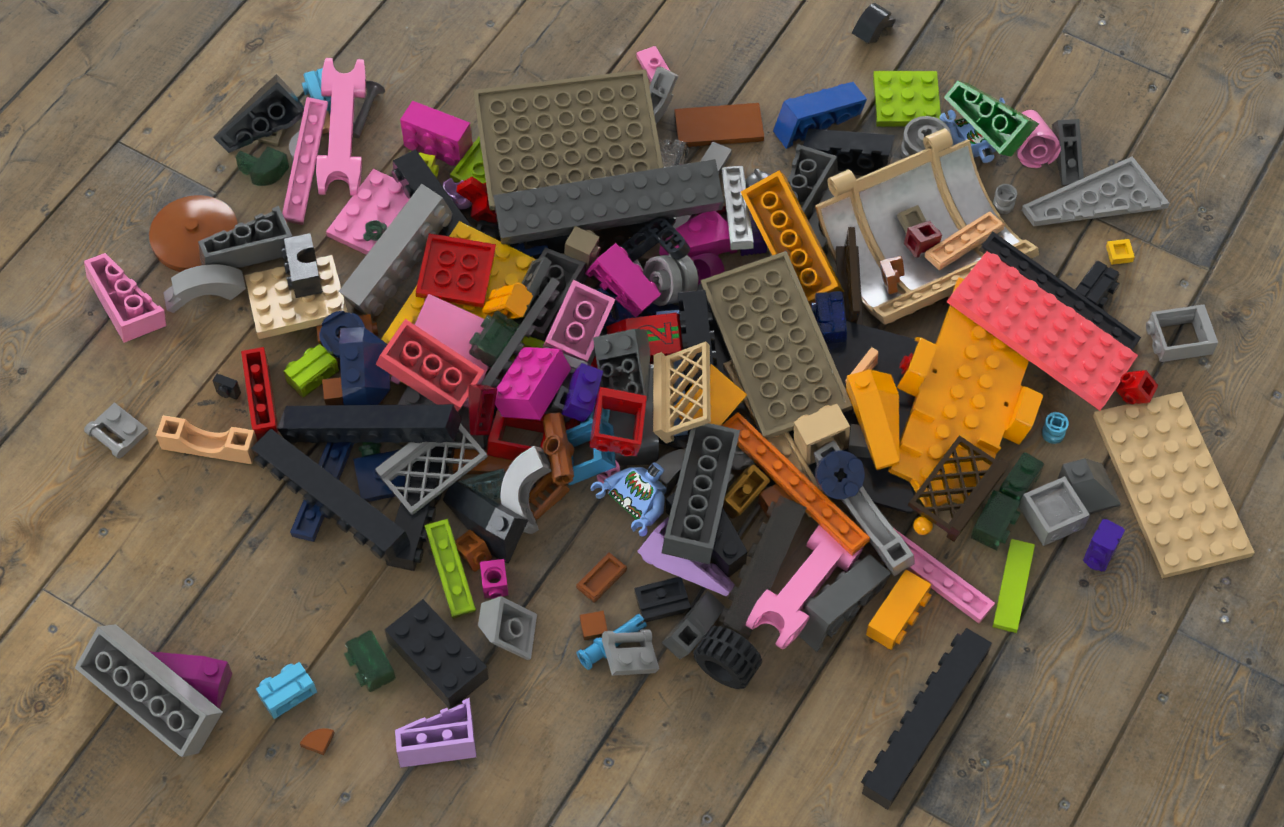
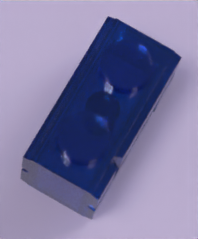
M843 292L816 293L815 302H811V310L814 316H816L817 324L826 344L846 342L847 326Z

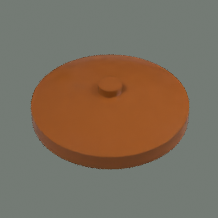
M203 195L187 196L169 203L159 211L152 221L149 240L155 256L163 265L172 270L182 272L202 265L198 241L223 230L226 232L233 230L238 222L234 212L224 202Z

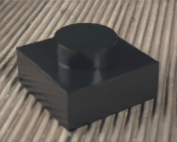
M218 373L215 375L212 381L216 392L224 398L230 397L237 400L241 394L238 381Z

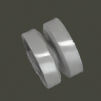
M930 116L917 117L911 120L906 125L900 151L902 159L925 150L923 138L944 128L951 135L949 127L940 119Z
M670 255L656 256L650 258L645 264L643 274L649 281L657 285L661 293L653 304L663 306L679 303L678 292L697 291L698 289L697 269L688 255L679 260L673 259Z

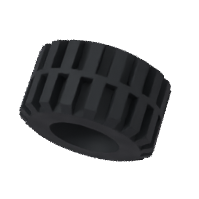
M721 626L711 627L693 652L694 659L706 674L717 682L734 689H745L762 664L760 653L746 638L733 630Z

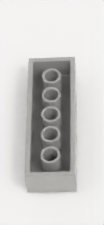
M423 184L419 186L339 290L340 294L352 307L364 315L371 314L372 320L382 312L384 304L395 295L399 284L409 277L411 269L416 262L422 260L428 234L438 235L442 228L450 223L453 213L443 197Z
M116 624L97 627L75 666L76 670L181 757L200 752L223 713Z

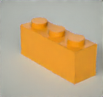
M905 570L868 624L866 636L892 650L896 643L900 645L907 634L904 630L908 624L913 626L919 616L917 611L920 606L925 607L932 596L929 593L931 584Z

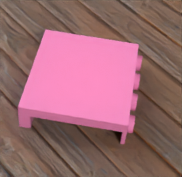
M428 294L414 324L483 369L485 372L476 385L482 383L486 377L487 370L491 369L496 362L497 357L493 355L496 349H501L505 337L502 336L505 328ZM392 376L390 379V381L396 384H399L400 380H398L394 376ZM469 396L462 405L466 408H469Z

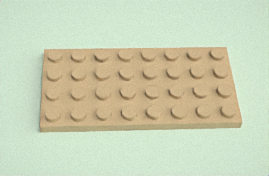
M1182 391L1152 398L1150 403L1125 404L1094 412L1093 418L1162 579L1253 556L1255 552Z

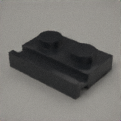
M681 577L634 588L637 603L644 618L643 622H650L691 610Z

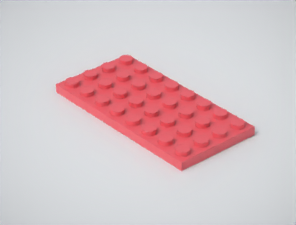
M986 251L947 301L951 306L1099 411L1105 406L1121 382V377L1127 373L1138 356L1130 348L1124 346L1110 334L1097 327L1093 322L1078 314L1073 308L1057 300L1053 294L1044 291L1035 281L1027 279L1016 268L1007 265L998 255L991 254Z

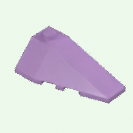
M668 517L650 534L637 551L645 562L724 596H727L736 586L713 563L705 564L661 553L669 520Z

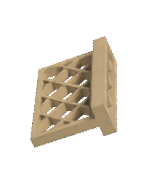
M707 342L665 356L662 352L654 355L653 432L665 443L674 441V435L711 422L710 345ZM702 352L697 362L692 361L697 353ZM683 359L682 363L675 370L673 362ZM690 363L693 367L685 376L682 373ZM699 369L702 370L700 378L697 381L692 380ZM680 376L683 380L675 389L674 383ZM692 383L693 387L687 395L683 394L682 392L686 386ZM702 389L703 393L697 401L692 399L698 390ZM679 396L683 397L684 399L677 408H674V402ZM688 403H693L694 405L689 412L684 414L682 411ZM702 408L703 416L693 419L697 411ZM679 415L684 417L679 425L674 426V422Z

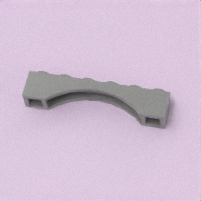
M834 440L814 452L816 464L826 455L830 454V452L841 450ZM840 468L839 472L834 473V476L838 478L839 482L842 478L846 477V473L843 472V468ZM863 485L855 496L841 499L859 527L870 537V543L894 577L915 564L914 554L879 511Z

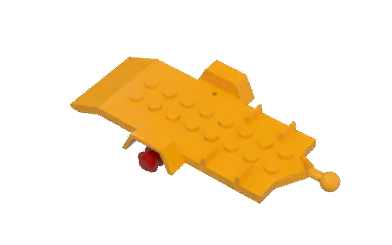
M958 277L953 292L964 279ZM951 305L947 311L936 344L921 337H916L915 341L918 344L914 354L905 355L899 366L902 369L901 374H904V376L898 383L897 388L915 396V400L899 441L900 462L897 465L890 466L888 472L909 481L915 492L919 490L959 435L994 459L997 452L1001 449L999 445L1002 437L1020 445L1034 424L1043 398V394L1021 386L1029 360ZM958 445L956 448L957 456H969L968 450ZM983 460L976 461L978 471L988 470L991 466ZM971 461L960 462L962 472L973 471ZM954 463L943 465L945 474L957 473ZM975 477L963 478L966 488L976 487ZM958 478L947 479L949 489L961 488ZM942 480L931 481L933 491L944 490ZM962 493L951 494L953 502L957 504L964 503ZM946 495L934 496L936 506L948 504ZM920 497L925 507H932L929 497ZM920 516L914 521L913 527L917 534L927 535L932 531L933 523L924 516Z

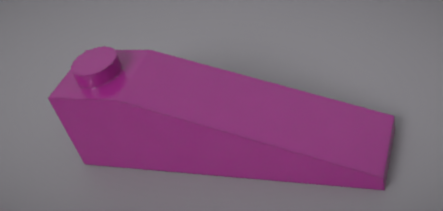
M149 651L220 709L232 676V671L227 661L205 656Z

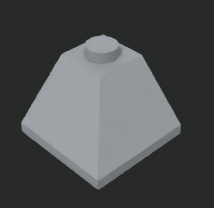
M502 596L481 603L478 626L492 644L526 660L531 659L537 614Z

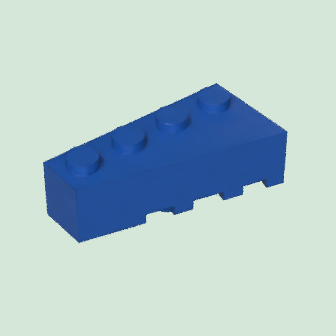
M854 82L840 84L810 94L807 93L793 99L789 98L782 104L773 132L787 149L793 146V141L798 139L804 141L808 128L827 130L834 122L838 125L860 115L867 98Z

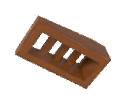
M552 472L547 473L529 493V504L532 503L538 508L535 512L531 509L535 521L570 491L565 484L558 485L553 482ZM552 484L557 487L555 491L550 488ZM545 490L551 494L548 498L543 494ZM538 496L544 501L542 505L535 500Z

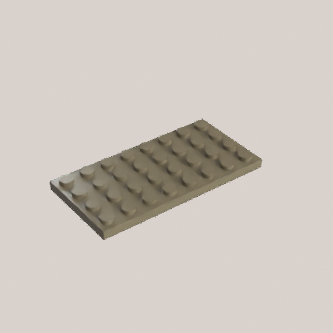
M787 251L700 280L703 290H706L707 301L742 388L747 394L746 398L763 437L769 439L794 430V422L799 417L816 413L820 408L827 405L838 404L842 413L852 410L849 396Z

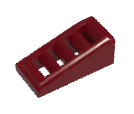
M484 384L469 385L470 435H490L497 388Z

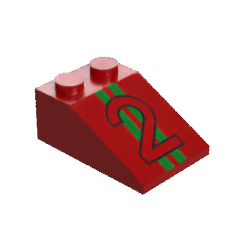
M678 313L627 318L606 327L607 335L631 329H647L650 364H654V355L662 352L665 356L683 350Z

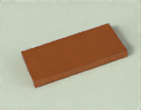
M759 103L674 109L679 148L711 145L712 142L733 144L764 141Z

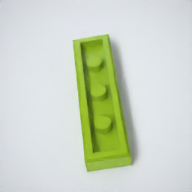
M445 519L425 525L452 618L475 612L476 608L449 520Z
M1011 539L993 628L1017 633L1035 544Z

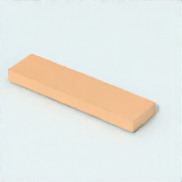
M989 211L927 250L924 257L940 271L985 242L992 232L998 234L1004 230L1005 224Z

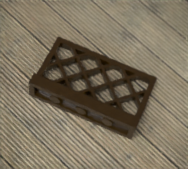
M848 227L844 246H836L835 249L837 279L844 292L838 294L839 319L863 325L859 247L856 246L855 227Z
M959 435L907 506L948 533L946 537L955 542L1004 475L1010 463L1004 459L997 461ZM958 445L967 449L969 456L958 457L956 452ZM983 460L991 466L988 470L978 471L976 461ZM971 461L973 471L962 472L960 462ZM954 463L957 473L945 474L943 465ZM975 477L976 487L966 488L963 478ZM958 478L961 488L949 489L947 479ZM942 480L944 490L933 491L931 481ZM962 493L964 503L953 505L951 494ZM946 495L948 505L936 506L934 496ZM920 497H929L932 507H923L916 501ZM950 510L951 521L946 523L940 519L938 511Z

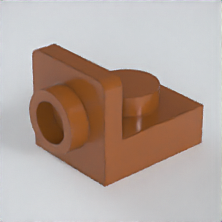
M901 256L880 261L882 280L889 294L898 292L897 283L900 282L899 277L905 275Z
M468 530L455 540L459 555L468 562L471 570L474 572L480 569V562L492 560V555L485 541L471 530Z

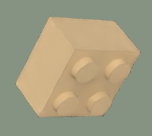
M838 404L824 406L818 412L811 415H803L794 422V443L807 465L815 463V451L833 440L841 450L849 448L850 425Z

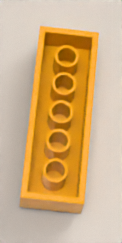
M780 170L741 191L772 256L787 251L811 309L844 292L787 178Z

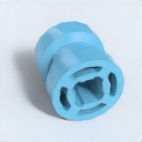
M1059 412L1050 413L1046 417L1042 428L1043 439L1052 444L1063 441L1069 426L1068 418Z

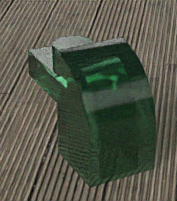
M269 146L259 158L243 151H239L235 156L239 170L243 174H250L252 184L257 186H267L276 183L289 168L287 155Z

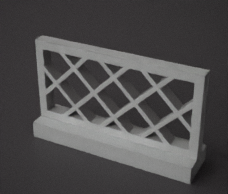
M461 423L458 430L463 434L462 443L409 442L375 469L380 479L390 488L411 515L419 511L488 457L486 452ZM436 446L444 447L443 458L430 457L431 450ZM448 447L461 448L460 459L447 458ZM465 448L476 449L479 455L472 460L464 459ZM416 461H426L424 472H411L412 464ZM442 462L441 474L428 473L429 463ZM446 463L459 464L458 471L454 474H445ZM398 475L407 476L405 487H396L391 481ZM411 476L423 477L422 488L409 487ZM427 477L440 478L439 486L435 489H426ZM408 492L421 493L420 501L411 506L407 502Z

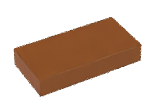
M609 552L576 585V588L595 603L627 571V566Z

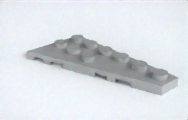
M1132 156L1023 205L1021 211L1033 226L1167 209L1170 203Z

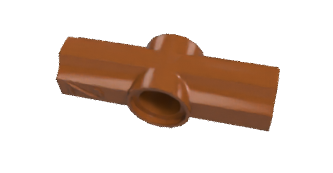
M549 413L544 416L543 420L546 437L543 443V451L549 455L553 482L558 485L568 484L573 481L574 477L571 460L574 447L568 442L564 416L561 413Z

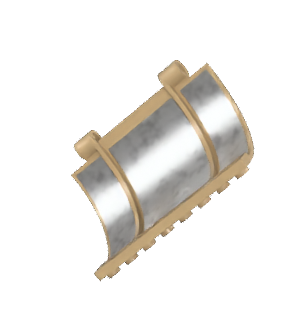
M945 128L923 138L925 150L858 179L855 178L849 169L828 178V187L834 197L815 205L823 235L827 238L828 248L835 263L836 246H844L848 227H855L856 246L859 247L862 305L884 325L893 323L903 316L913 314L925 306L933 305L945 297H950L958 277L965 279L984 255L979 251L983 245L982 243L939 271L924 257L925 252L921 253L920 257L915 258L904 245L906 233L897 217L902 211L918 205L926 221L930 220L940 230L942 234L940 242L990 211L1005 224L1004 230L997 235L1031 259L1039 255L1038 247L1026 239H1020L997 212L979 176L970 140L967 139L953 145L952 137ZM901 256L905 275L899 277L900 282L897 283L898 292L889 294L882 280L880 261Z

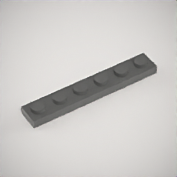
M553 277L551 278L481 384L494 388L497 387L501 381L497 377L501 371L503 373L507 372L513 363L509 359L513 354L516 356L519 354L524 346V343L521 341L525 336L528 338L531 336L536 328L533 323L536 319L541 321L548 310L545 305L548 301L553 303L559 294V291L556 290L560 283Z

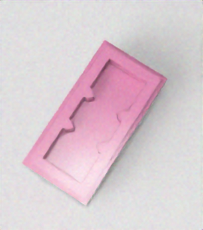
M656 46L636 52V57L643 70L646 69L650 82L657 67L661 66L669 70Z

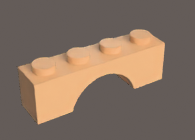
M164 415L156 433L162 450L246 464L253 463L255 455L251 448L258 442L254 430L231 427L226 432L214 433L199 429L190 424L186 419Z

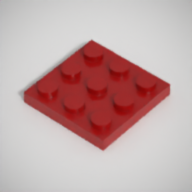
M429 233L416 288V297L427 298L428 294L446 302L483 308L496 244Z

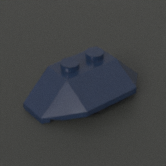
M365 327L342 328L340 330L339 348L344 405H379L391 390L390 374L376 365L387 343Z

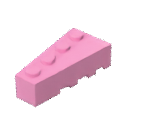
M106 253L84 261L87 279L124 343L166 326L164 309L157 306L147 293L140 290L137 283L133 279H129L124 274V271Z

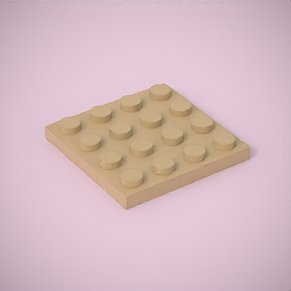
M333 255L316 259L323 293L296 298L294 289L289 290L285 266L245 275L258 339L322 325L324 319L336 311L348 313L344 297L339 292L341 285Z

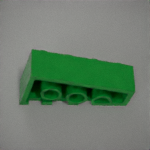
M957 81L944 96L1001 155L1011 157L1040 124L965 82Z

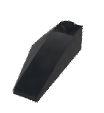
M276 74L253 95L213 138L228 153L252 144L253 141L262 137H268L281 129L292 127L303 117L304 106L289 86Z

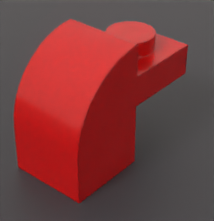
M470 177L457 185L456 192L472 202L471 217L478 222H480V219L491 223L497 222L495 210L490 211L486 182L481 183L474 177Z

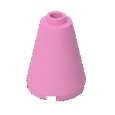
M1034 110L1022 112V114L1040 124L1017 149V156L1020 162L1029 168H1040L1041 164L1052 163L1061 151L1059 139L1038 112Z

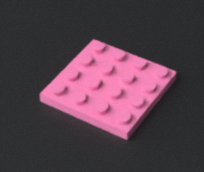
M373 169L358 188L357 195L352 196L327 229V237L367 255L409 201V198L404 193L402 184L400 182L397 183L393 177Z

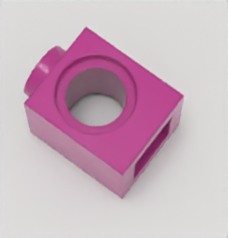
M504 559L480 562L484 599L509 596ZM495 578L500 580L497 583L489 582L491 579Z

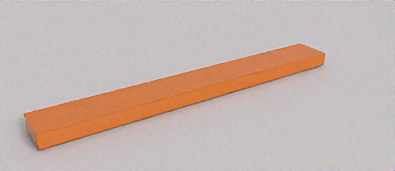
M739 412L721 425L740 430L737 446L851 556L870 541V537L763 437Z

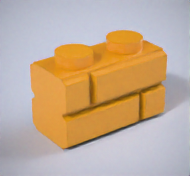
M518 282L491 291L488 297L489 301H486L482 311L497 323L524 316L527 305L530 304L533 295L527 290L525 285Z

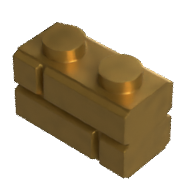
M754 464L746 468L726 490L723 503L725 512L733 519L741 515L770 482V479Z

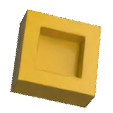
M1129 239L1107 242L1106 249L1111 265L1134 261L1135 256Z

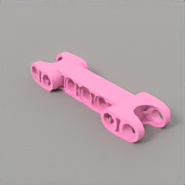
M326 58L322 70L321 95L331 97L328 155H317L316 175L318 194L326 195L328 185L332 181L343 180L349 185L350 196L357 195L362 172V157L351 155L355 98H365L364 59H357L355 67L351 72L339 73L334 68L333 58Z
M819 525L806 545L813 550V553L778 595L768 589L762 594L751 611L746 626L752 630L761 624L775 626L780 633L776 646L782 650L785 649L797 638L810 618L809 615L802 612L807 600L814 597L837 566L848 572L853 563L858 560L864 546L851 556Z

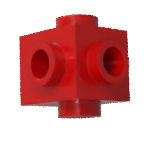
M1147 370L1127 372L1121 377V382L1115 390L1126 404L1150 403L1158 384Z

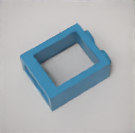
M601 418L599 433L614 436L613 425ZM593 420L566 430L568 442L573 447L590 441ZM593 448L594 459L574 466L572 456L574 477L573 481L568 483V485H573L615 468V452H602Z

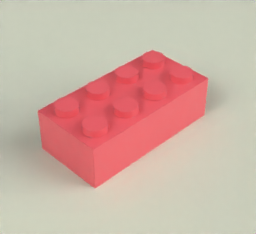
M407 319L403 321L376 363L377 366L435 404H453L457 412L469 396V385H476L485 372Z

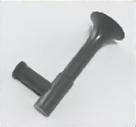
M366 81L367 96L356 121H353L354 138L360 137L375 97L385 92L384 87L377 82Z

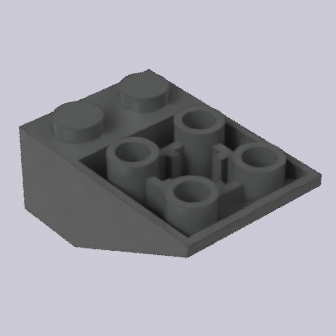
M631 329L594 337L598 369L603 371L600 382L601 387L645 395L648 399L650 347L647 329Z

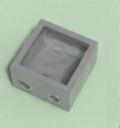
M1065 476L1023 494L1019 506L1043 546L1084 529L1090 516Z

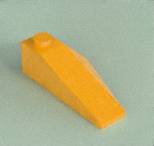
M871 369L847 375L846 390L876 470L899 464V393L892 375Z

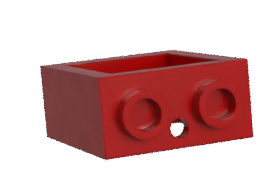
M600 387L595 401L589 448H595L602 452L620 453L623 456H637L642 443L647 396ZM602 408L635 415L632 440L599 433Z
M497 409L488 438L487 455L515 460L521 453L531 448V446L502 441L506 426L544 433L540 448L543 449V443L546 439L543 420L547 414H543L540 420L502 417Z

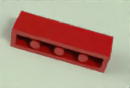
M264 347L241 351L251 425L257 441L270 429L279 434L269 363Z

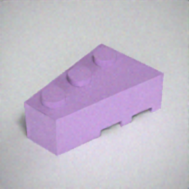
M469 698L463 700L461 705L449 710L448 708L442 709L440 714L428 719L425 717L395 730L400 768L476 757Z

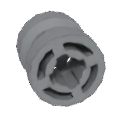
M1001 184L996 188L993 205L998 213L1008 214L1013 211L1017 198L1016 188L1010 184Z

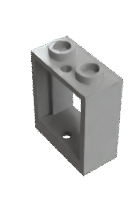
M1204 304L1155 311L1151 313L1149 320L1146 322L1147 334L1151 335L1153 351L1158 355L1160 362L1213 355L1218 344ZM1186 323L1193 324L1199 342L1167 347L1161 327Z

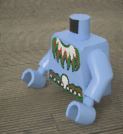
M1000 98L999 101L1005 104L1004 99ZM953 110L948 111L949 120L946 118L945 113L940 115V120L946 123L950 129L953 145L968 139L971 143L974 158L980 156L983 163L991 162L994 159L993 152L996 150L965 118L955 120L956 114Z
M654 462L648 470L643 467H630L606 478L604 483L594 482L591 485V491L601 488L602 491L596 494V498L601 499L605 496L606 490H610L608 494L636 519L631 524L633 532L638 527H642L638 533L639 536L643 537L648 532L647 526H651L664 512L666 487L658 480L663 474L664 469Z

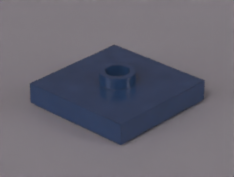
M400 449L353 459L360 496L365 501L372 502L395 497V494L380 479L375 469ZM398 475L391 482L396 487H405L406 477Z

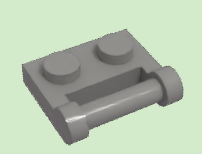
M115 402L95 421L89 422L84 428L86 434L98 439L112 450V454L118 459L122 458L149 433L147 427ZM106 427L123 442L118 444L101 429Z
M649 629L630 633L603 632L602 643L612 676L656 673L660 669L652 645V633ZM640 642L641 647L616 648L615 643Z

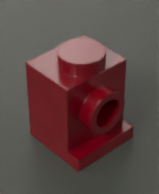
M929 220L909 227L904 245L915 258H918L921 253L940 243L942 234Z

